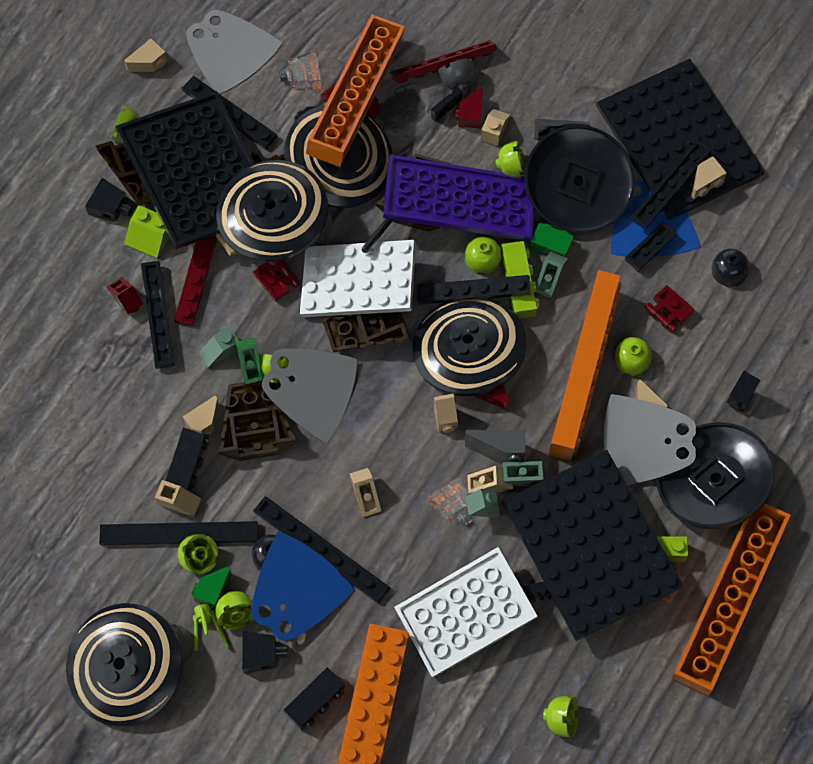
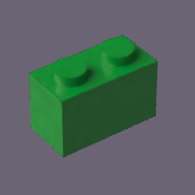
M539 223L531 239L530 249L546 256L553 252L566 258L573 244L574 236L567 231L557 230L549 224Z
M251 338L235 342L244 383L249 384L262 381L264 378L255 339Z

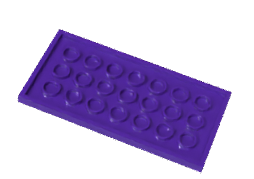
M396 155L389 156L383 218L531 241L533 207L526 194L524 177H510L501 172Z

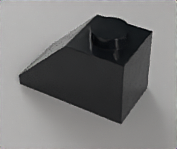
M743 371L727 400L730 407L744 412L761 380Z

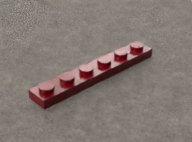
M488 40L391 71L390 75L394 82L405 83L409 78H420L425 76V73L438 72L441 67H449L450 63L465 58L475 60V57L481 55L489 56L493 51L497 50L496 44Z
M216 235L198 241L195 244L175 314V323L188 326L194 325L218 239Z

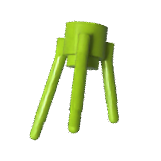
M208 604L196 606L194 608L195 615H193L194 651H198V622L203 625L204 633L207 636L209 634L207 624L211 622V619L226 648H229L230 645L218 624L214 610L211 611Z

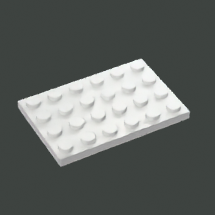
M415 241L376 242L368 253H363L361 250L365 243L308 247L305 250L300 306L301 317L412 311Z
M499 547L394 607L433 678L538 618Z

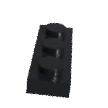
M663 221L625 257V261L639 272L677 236V233Z

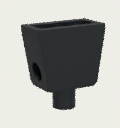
M101 178L85 205L88 215L114 222L117 221L120 214L129 217L133 212V206L127 204L126 193L104 178Z
M243 631L242 670L244 674L276 668V658H288V645L276 646L274 635Z

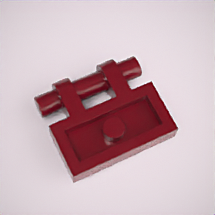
M284 260L275 261L274 266L266 262L253 271L254 277L275 302L290 292L288 284H292L295 288L301 284L297 279V275L289 270L288 264ZM278 272H282L286 277L282 279Z
M668 285L654 296L653 300L657 303L655 307L650 302L644 307L652 318L658 319L662 323L661 326L665 329L668 328L672 333L677 329V326L672 322L676 319L682 324L695 310ZM664 309L670 315L666 317L660 311Z

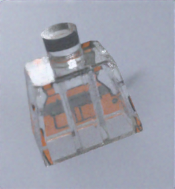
M316 51L289 59V70L279 71L281 82L292 81L293 90L322 89V79Z
M460 476L429 496V503L450 524L459 519L462 525L466 527L474 521L469 516L465 499L469 493Z

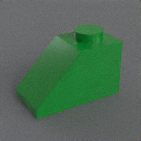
M225 567L200 578L199 583H195L192 589L194 601L200 604H208L211 608L215 609L218 600L225 592L232 574L231 569Z

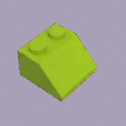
M138 205L130 219L124 245L158 259L169 236L157 212Z

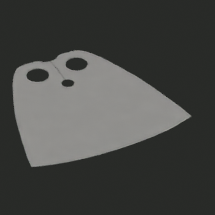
M219 10L210 11L204 16L202 22L193 24L186 32L188 44L199 68L211 87L219 94L235 87L250 77L275 54L282 44L280 40L252 23ZM218 16L221 18V23L219 25H212L210 18ZM196 29H202L204 36L197 39L193 36V32ZM213 33H218V38H214Z
M291 348L276 350L270 360L271 370L264 376L262 382L263 390L293 421L327 444L338 428L347 408L355 381L357 359L319 350ZM281 356L286 357L289 360L288 367L280 368L277 364L278 358ZM294 376L295 381L290 382L288 377ZM272 378H277L281 382V387L278 390L270 388L269 382Z
M611 394L604 424V451L608 450L627 485L662 477L681 470L694 462L696 448L692 444V438L696 434V425L691 418L655 403ZM685 423L688 425L689 431L686 435L677 433L676 428L678 424ZM670 438L672 442L666 444L665 439ZM685 447L689 451L686 459L682 460L677 457L676 451L678 448Z

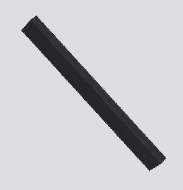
M265 496L253 510L257 516L279 532L302 542L320 554L338 570L343 578L377 604L390 590L387 584Z
M258 521L100 524L99 544H181L186 537L194 534L209 536L215 543L256 542L258 540Z

